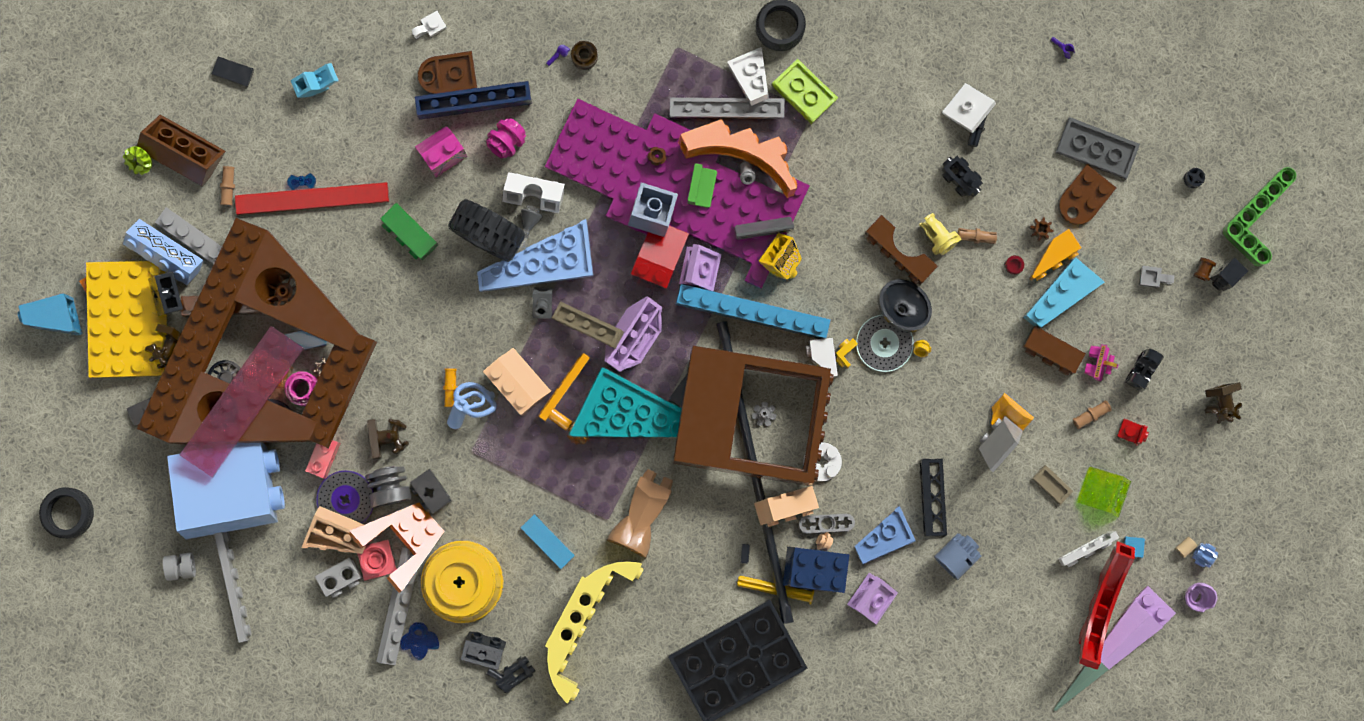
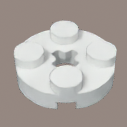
M821 443L819 450H822L821 456L828 460V464H825L823 468L820 464H816V469L819 470L817 481H827L838 474L842 465V459L836 447L828 443Z

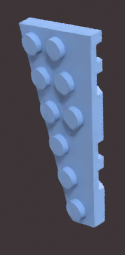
M585 219L554 236L552 235L525 248V250L515 254L513 260L509 262L504 260L496 262L478 271L479 291L592 277L593 267L587 220Z

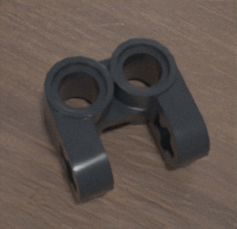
M1150 348L1143 350L1125 379V383L1143 392L1164 356Z

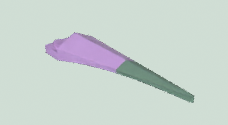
M1146 586L1133 599L1105 638L1098 670L1085 666L1054 707V711L1061 708L1162 629L1176 614L1149 586Z

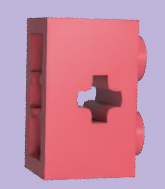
M332 440L329 449L316 443L305 471L326 479L341 443Z

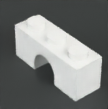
M508 172L503 190V202L522 205L525 197L536 196L541 200L540 210L559 213L565 184Z

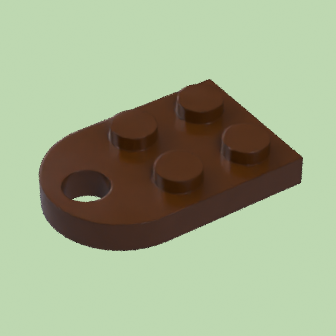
M472 51L434 56L426 59L418 70V80L421 87L430 94L478 88ZM427 72L433 74V79L430 82L423 80V75Z
M1086 165L1061 196L1059 201L1060 214L1071 224H1085L1097 214L1117 187L1089 165ZM1069 208L1077 210L1076 218L1068 216L1067 211Z

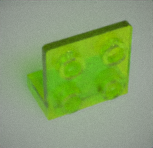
M1089 467L1077 502L1105 511L1119 518L1131 481L1123 476Z

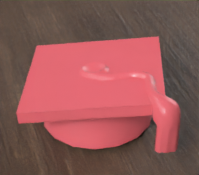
M389 539L366 545L362 554L357 553L364 581L388 575L397 570Z

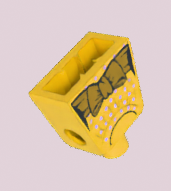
M778 233L759 262L772 275L787 280L796 277V267L801 262V255L793 237Z

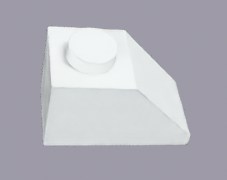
M833 338L810 340L809 345L806 346L807 357H811V361L817 366L831 368V374L837 377Z

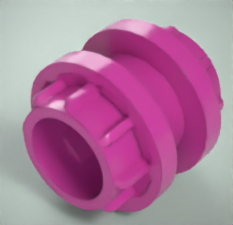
M509 118L500 120L497 123L498 131L491 130L487 134V147L501 159L512 157L516 153L514 146L522 147L525 143L526 132L517 121Z
M303 371L292 374L285 383L287 398L298 406L306 407L318 379L312 374ZM307 381L310 387L309 392L305 396L299 397L296 392L297 386L301 382Z

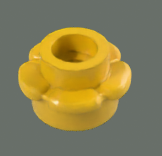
M919 340L914 342L913 352L918 357H926L932 348L929 347L930 345L927 341Z

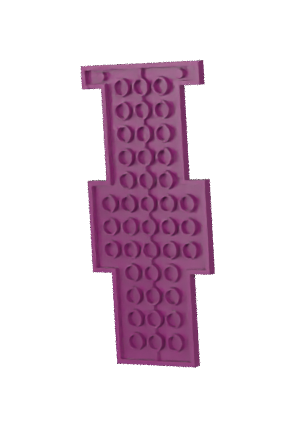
M577 98L545 168L613 199L606 217L646 236L647 231L628 226L640 184L645 183L677 193L669 225L751 263L752 265L744 281L762 289L769 271L759 260L777 234L738 240L736 239L735 226L791 217L792 221H794L810 185L796 179L797 189L794 196L786 198L785 194L755 180L751 184H744L740 179V173L716 163L720 154L698 155L685 158L678 141L680 134L691 131L690 129L654 113L647 130ZM653 147L665 150L666 161L663 164L655 166L648 160V153ZM695 163L703 165L702 168L717 171L710 208L687 204Z

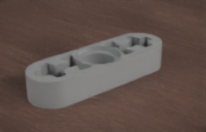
M850 514L804 516L799 521V528L804 533L849 531L855 525V520ZM834 517H838L837 521H843L844 517H847L848 520H851V524L848 525V528H845L844 525H838L839 529H835L836 522ZM815 518H819V530H815L816 526H811L809 530H806V527H802V523L806 519H809V522H816ZM824 518H829L832 521L831 528L824 529L821 526V521Z

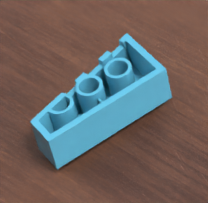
M1075 257L1023 318L1033 326L1041 328L1105 282Z

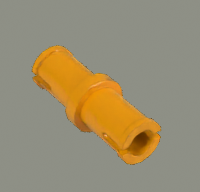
M445 368V386H443V390H445L444 407H452L455 402L454 390L458 387L456 386L457 369Z

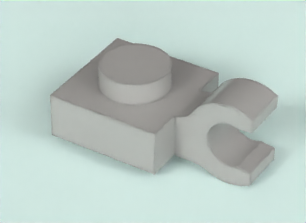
M1142 266L1139 285L1159 288L1160 283L1172 285L1174 283V275L1161 274L1162 268Z

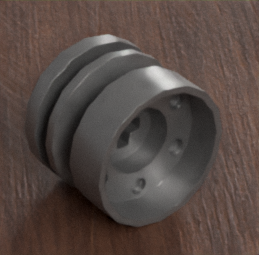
M404 466L384 467L365 475L366 481L375 479V482L368 484L367 488H377V492L369 495L372 508L411 499L409 486L399 485L400 482L407 479V476H397V474L405 472Z

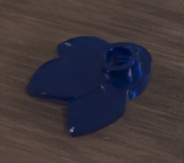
M415 622L410 626L409 632L402 636L400 646L401 650L411 649L412 655L416 659L422 660L426 656L428 649H439V640L434 632L428 631L424 623ZM421 630L422 634L416 635L415 631Z

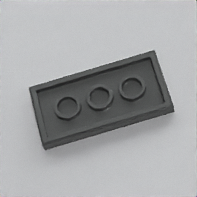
M1069 117L1055 153L1127 180L1140 144Z

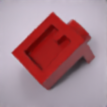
M1124 418L1116 437L1140 445L1147 440L1149 434L1147 431L1148 426L1140 425Z

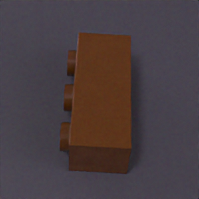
M1037 326L1032 327L1022 348L1026 349V354L1031 357L1037 355L1042 358L1041 362L1050 367L1052 365L1059 368L1058 371L1067 376L1076 373L1086 355L1081 350Z

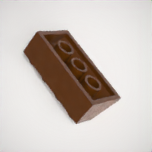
M162 115L155 118L140 132L136 146L146 151L150 158L200 186H203L211 178L226 152Z

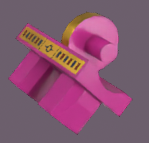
M1101 344V347H1090L1089 357L1098 360L1096 365L1087 364L1085 368L1086 375L1101 382L1105 367V374L1111 375L1112 368L1118 369V364L1114 363L1115 356L1109 355L1107 361L1110 350L1107 345Z

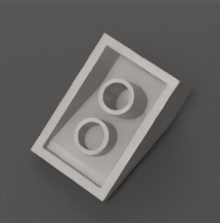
M1006 416L1002 420L998 418L992 425L993 430L991 433L988 434L986 432L979 440L981 442L979 450L992 472L998 468L1019 444L1023 432Z

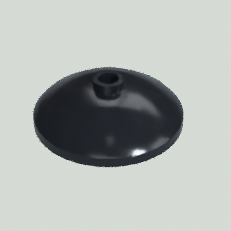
M902 279L892 280L879 293L878 305L880 312L885 320L896 329L904 332H916L923 329L929 323L932 316L931 302L927 294L918 285Z

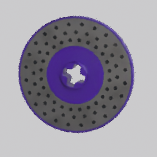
M349 470L338 471L329 475L321 483L317 492L318 508L321 506L354 521L363 523L373 511L369 495L374 493L373 488H367V485L370 483L361 474ZM349 495L350 503L343 504L341 496Z

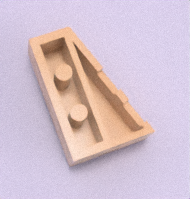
M813 486L754 503L760 525L767 524L768 527L779 524L778 520L785 519V522L797 519L796 515L802 513L803 517L814 514L813 510L819 508Z
M319 506L301 548L315 547L320 548V550L335 549L340 552L362 554L366 545L361 549L349 533L364 524Z

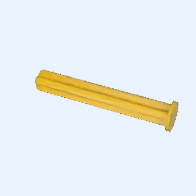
M745 576L738 577V587L777 595L775 583ZM785 586L788 598L812 604L813 589L808 591Z

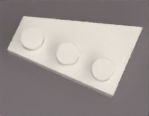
M762 47L727 62L729 69L751 106L769 98Z
M1116 531L1107 532L1060 557L1058 560L1062 566H1073L1078 563L1077 559L1083 556L1087 558L1095 554V550L1110 546L1113 541L1119 539Z

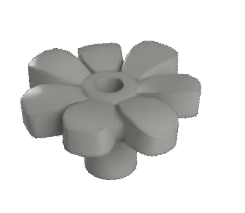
M762 402L761 407L759 405L754 407L756 413L752 414V418L758 419L757 425L761 426L765 423L766 426H770V420L776 419V414L772 413L775 411L773 405L768 407L767 402Z

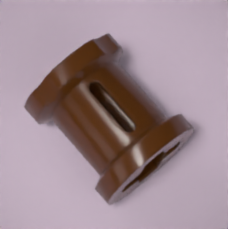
M1201 257L1199 260L1200 265L1193 276L1208 282L1210 280V273L1213 267L1216 266V263Z

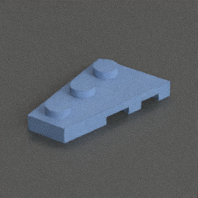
M900 506L855 546L862 565L916 541Z

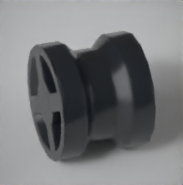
M1199 168L1190 169L1183 178L1185 185L1191 189L1199 187L1205 181V173Z

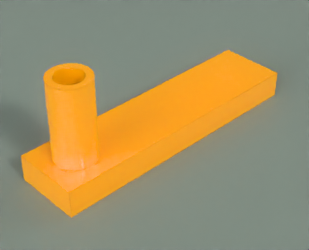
M581 353L538 414V417L544 421L547 418L565 431L569 428L572 421L554 408L590 357Z

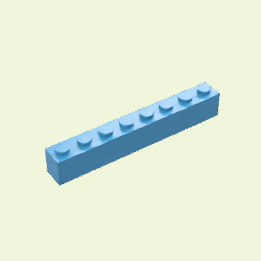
M683 284L679 286L675 305L818 339L827 338L830 319Z

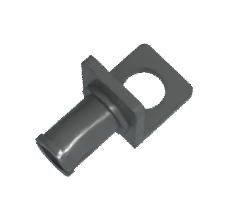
M534 287L533 318H552L553 287Z

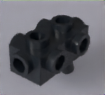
M957 155L955 158H952L950 156L942 164L944 166L941 170L943 172L942 177L948 183L951 181L956 186L955 191L961 197L965 195L968 198L971 195L974 198L982 190L980 188L983 184L981 181L982 177L968 167L969 163L963 157L959 158ZM957 168L958 174H954L951 169Z

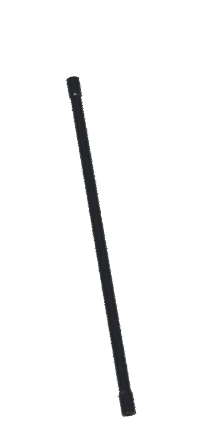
M728 322L716 323L723 350L733 352ZM741 390L737 416L747 460L757 461ZM751 477L756 502L766 499L761 478ZM764 524L762 529L779 601L781 619L783 624L794 622L788 602L786 588L783 585V575L772 526L768 527L767 524Z

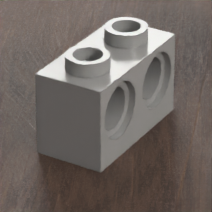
M348 558L316 575L315 578L324 595L334 598L343 593V588L348 586L351 589L360 584L358 580L362 579V576L353 559ZM346 569H351L353 572V577L350 580L344 577ZM329 578H333L336 581V586L333 589L327 587V580Z

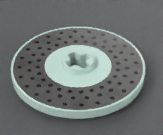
M883 315L874 316L867 320L861 326L856 338L858 343L856 349L860 359L869 368L880 372H890L902 367L908 361L913 351L912 333L896 329L885 320ZM883 338H887V342H890V345H887L886 348H883V345L879 343L883 341Z

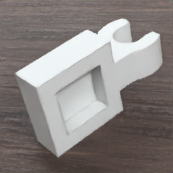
M435 11L421 19L423 25L412 29V33L416 39L426 33L432 37L447 27L438 11Z

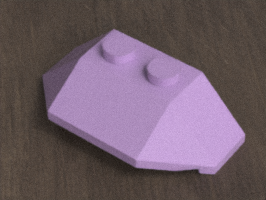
M646 296L627 308L615 326L624 331V334L616 349L606 345L604 361L618 371L640 364L661 332L662 307Z

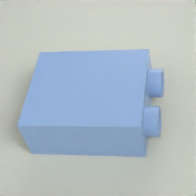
M234 443L167 456L176 531L185 539L278 522L276 510L284 509L285 501L281 486L273 487L271 473L280 471L276 449L268 450L264 443Z

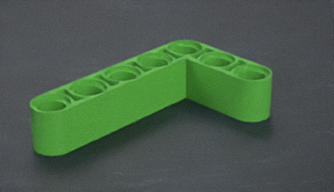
M1290 167L1283 168L1277 172L1223 228L1225 238L1255 266L1260 267L1269 263L1272 259V254L1248 228L1296 180V172ZM1282 173H1286L1289 176V181L1283 180ZM1270 186L1276 189L1275 195L1269 192ZM1257 199L1260 200V201H1262V203H1263V207H1262V208L1257 207V205H1256V200H1257ZM1243 213H1247L1250 216L1249 222L1243 219ZM1230 226H1234L1237 229L1236 235L1231 234ZM1244 239L1250 242V248L1244 246ZM1258 253L1264 255L1263 262L1257 258Z

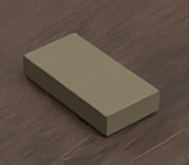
M1046 465L1032 478L1059 505L1073 492Z

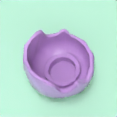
M1195 583L1185 592V601L1192 610L1204 612L1215 607L1217 594L1210 585ZM1201 593V599H1200L1199 601L1195 602V600L1197 599V597H1198L1199 594Z

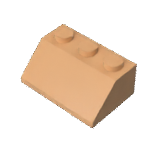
M514 348L499 357L483 371L521 416H524L551 392Z

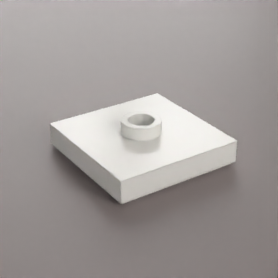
M965 83L942 113L973 133L996 103L993 99Z

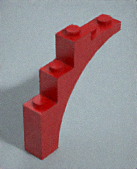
M1117 541L1100 573L1098 588L1090 602L1089 614L1079 635V644L1081 645L1079 664L1098 670L1111 615L1122 585L1135 558V548Z

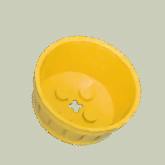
M454 541L438 548L426 561L421 575V590L427 605L436 615L453 623H471L485 617L495 608L503 591L502 569L496 557L484 546L471 541ZM458 576L465 580V584H462L461 588H457V585L453 583L454 580H457Z

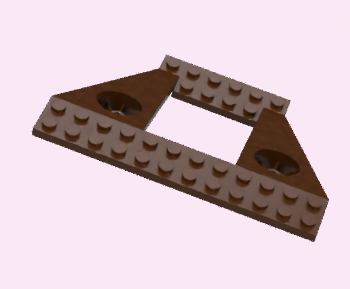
M235 218L137 429L170 444L314 442L329 449L377 342L358 333L271 232ZM279 300L277 306H275L274 302ZM237 303L334 345L302 415L205 373ZM228 401H232L231 406H228ZM222 423L220 429H218L217 424Z

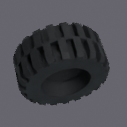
M467 199L460 202L448 223L449 229L462 239L507 262L513 260L525 238V233L521 228L488 208Z

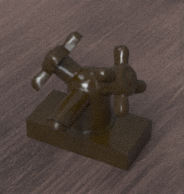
M158 324L155 331L163 337V343L161 347H157L155 344L146 346L145 351L152 353V357L149 358L150 362H153L155 359L160 361L161 364H158L157 368L161 369L166 367L181 333L174 327Z
M1241 383L1223 384L1205 390L1206 398L1217 396L1218 404L1208 405L1204 410L1205 413L1216 415L1217 424H1220L1222 421L1232 423L1235 417L1238 420L1241 419L1239 409L1242 407V403L1239 402L1234 407L1232 396L1233 392L1242 390Z
M376 419L367 420L373 459L382 458L381 446L393 444L396 448L392 452L398 454L409 445L408 441L405 440L402 443L399 440L398 431L400 427L404 429L407 427L403 422L389 419L388 422L393 424L392 428L379 431Z

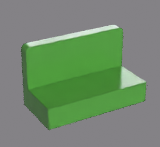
M695 163L687 204L710 208L717 171L702 168L703 165Z

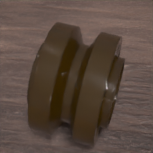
M589 41L577 42L571 50L573 64L581 70L593 68L598 60L595 45ZM581 52H588L590 54L587 59L579 57Z

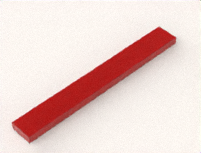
M387 182L235 195L237 215L389 202Z

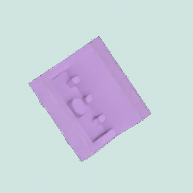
M693 244V247H687L679 284L714 291L722 254L701 245Z
M868 573L847 605L877 625L898 592L882 579Z

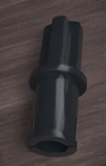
M987 116L975 131L970 133L968 139L969 146H978L981 133L985 131L984 125Z

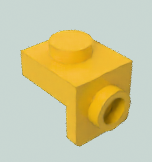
M854 338L850 341L848 339L843 341L839 345L840 350L835 353L837 357L836 362L841 368L845 366L848 369L851 366L844 356L858 345Z

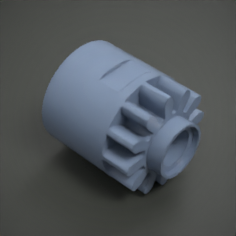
M957 533L934 558L953 578L959 580L981 555L977 551L979 545L970 536L966 535L964 537Z

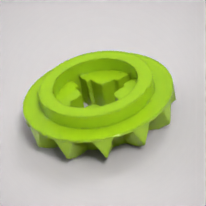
M136 146L125 150L123 155L125 159L124 164L128 165L129 170H133L134 174L144 175L151 170V158L146 151Z

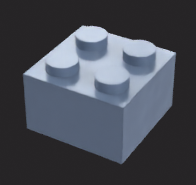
M641 183L628 226L665 237L678 194Z

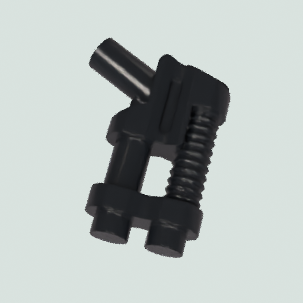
M520 656L517 658V662L509 667H504L503 673L500 674L490 668L486 675L497 680L496 685L504 693H509L512 691V688L525 681V679L531 678L536 670L532 665L529 667L526 665L529 663L526 656ZM523 668L524 672L515 677L513 673Z

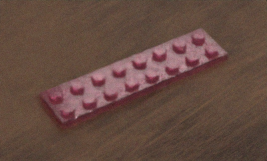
M271 326L183 449L180 456L209 476L214 477L304 348Z

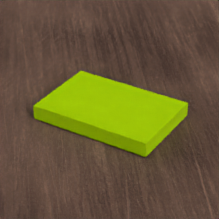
M799 59L794 61L771 84L811 124L838 99Z

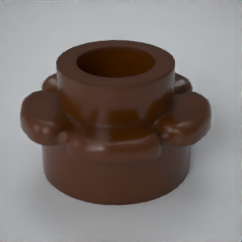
M653 147L648 153V160L655 166L663 164L666 161V152L663 148Z

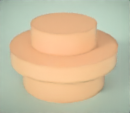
M827 532L820 534L816 539V547L820 551L829 550L833 543V538Z

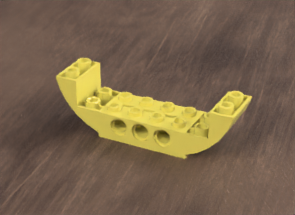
M616 562L603 566L587 577L582 576L545 645L548 648L547 662L552 683L566 703L570 700H575L579 689H577L578 684L558 672L564 671L568 663L565 660L567 655H572L577 646L575 643L577 636L581 638L587 628L584 626L586 619L591 620L596 611L593 608L596 602L600 603L605 592L602 589L605 584L609 586L614 577L611 574L612 571L631 581L635 578L639 579L644 570L641 568L642 563ZM582 595L590 596L591 602L589 605L581 603ZM573 612L581 614L580 622L572 621L571 615ZM568 629L572 632L570 640L563 638V630Z

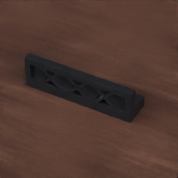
M943 458L920 459L924 536L947 535ZM938 462L939 472L933 476L930 473L929 463ZM934 480L940 485V491L936 495L931 492V483ZM940 493H941V500H939V499L937 498ZM935 499L941 504V510L937 515L932 511V502ZM936 518L942 523L943 532H933V522Z

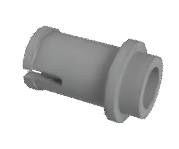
M741 163V181L744 184L753 183L755 173L752 171L751 163Z

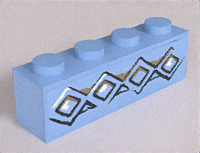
M140 219L125 233L123 244L128 249L135 251L167 273L173 272L175 279L186 285L201 270L203 263L201 258Z

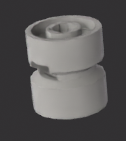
M193 553L180 554L179 557L176 555L163 557V571L167 581L178 580L180 576L183 579L196 576Z

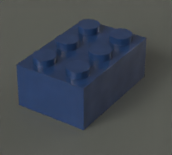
M787 547L783 585L845 593L850 554Z

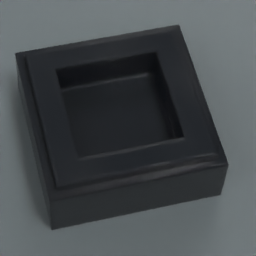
M742 544L740 563H749V544Z

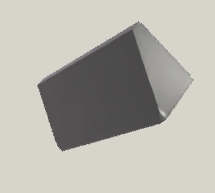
M791 217L735 226L736 239L738 240L794 230V223Z

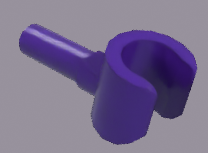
M1055 37L1051 38V41L1063 50L1065 58L1070 59L1071 56L1068 51L1075 53L1074 46L1072 44H1064Z
M560 45L556 53L546 64L550 66L560 55L566 57L570 48Z

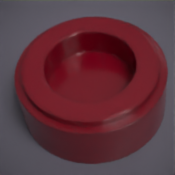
M1017 255L1010 256L1005 262L1006 271L1012 275L1021 273L1025 266L1024 260Z

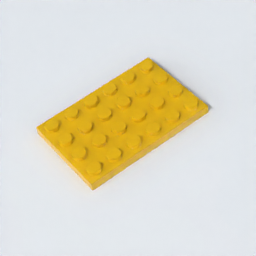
M86 262L89 378L162 376L165 367L158 369L157 365L161 364L160 361L155 359L153 362H150L149 358L152 357V353L145 351V347L151 344L161 347L164 339L155 329L158 324L167 326V314L158 316L148 281L153 276L165 274V271L152 262Z

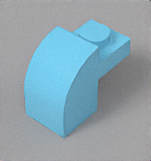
M332 63L325 64L314 72H303L290 81L297 98H303L324 92L329 89V86L339 80Z

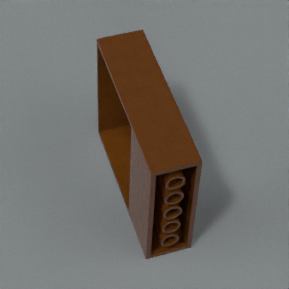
M693 345L673 464L804 486L814 484L818 480L819 475L816 464L820 462L822 455L819 445L823 443L825 436L822 426L824 423L826 424L828 412H825V406L827 407L831 397V393H828V387L830 388V385H832L834 374H831V368ZM744 369L817 381L803 469L730 457Z

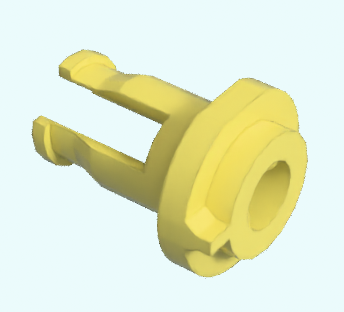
M934 213L925 217L926 221L919 224L935 245L932 248V252L935 255L948 253L962 240L956 231L949 233L942 223L935 218Z

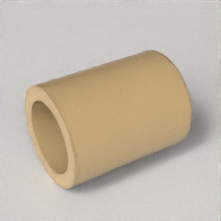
M1187 537L1175 549L1177 552L1180 551V555L1185 558L1198 546L1190 537Z

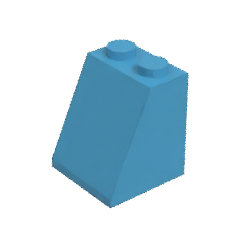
M63 293L19 305L20 311L17 314L19 321L23 322V325L35 329L82 335L74 299L69 295Z

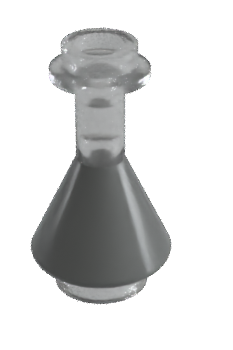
M526 205L525 209H521L522 230L525 233V238L520 248L525 249L529 246L526 242L530 230L543 218L539 208Z

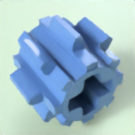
M1200 543L1194 551L1192 558L1195 559V563L1199 566L1210 568L1216 560L1218 552L1209 543Z

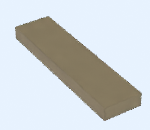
M563 302L559 303L552 316L553 320L616 349L624 334V331Z

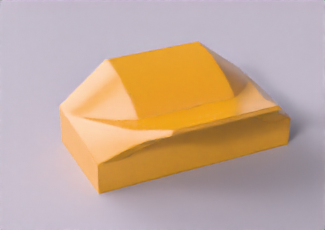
M1005 393L992 406V425L998 418L1002 420L1006 416L1020 429L1024 430L1034 418Z

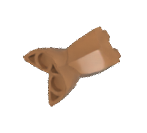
M647 469L643 477L640 476L631 501L629 515L612 529L606 540L625 547L645 559L651 543L650 525L665 506L672 492L673 480L667 477H663L660 485L654 483L653 481L657 473Z

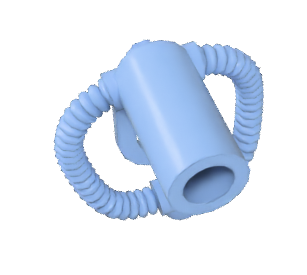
M466 382L456 387L453 394L455 402L449 414L447 424L452 429H459L466 414L473 418H481L493 413L497 408L494 392H490L482 385L474 382ZM469 387L480 391H471L463 396H459L463 389ZM474 395L481 399V402H474L472 405H469L465 400ZM485 399L491 404L490 408L482 412L471 411V409L483 406Z

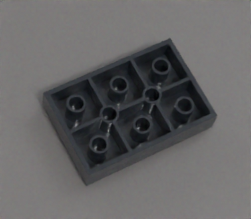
M770 599L668 655L702 721H715L808 669Z

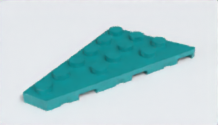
M601 367L568 435L571 437H677L681 408Z

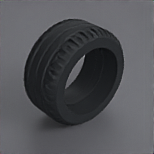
M772 0L765 4L757 15L756 34L761 43L771 50H790L803 38L806 28L804 13L792 1ZM775 11L788 12L796 20L797 28L795 33L787 39L773 38L767 33L764 26L767 16Z
M63 487L55 489L46 495L40 505L39 518L42 526L49 534L57 538L70 539L78 537L87 531L93 521L94 508L91 500L84 492L75 488ZM66 496L76 499L81 507L79 522L68 530L57 527L52 519L54 504L60 498Z

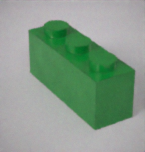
M397 203L380 218L383 222L381 226L388 233L392 231L397 236L395 240L402 247L406 244L411 249L408 253L416 260L420 258L423 261L438 246V243Z

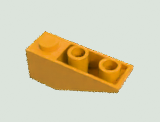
M1070 229L1050 241L1030 280L1034 278L1037 281L1047 275L1045 271L1050 268L1054 271L1063 265L1061 261L1068 258L1071 260L1079 255L1077 251L1082 247Z

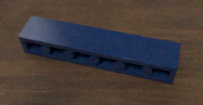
M529 81L416 96L415 104L419 120L530 105L532 104Z

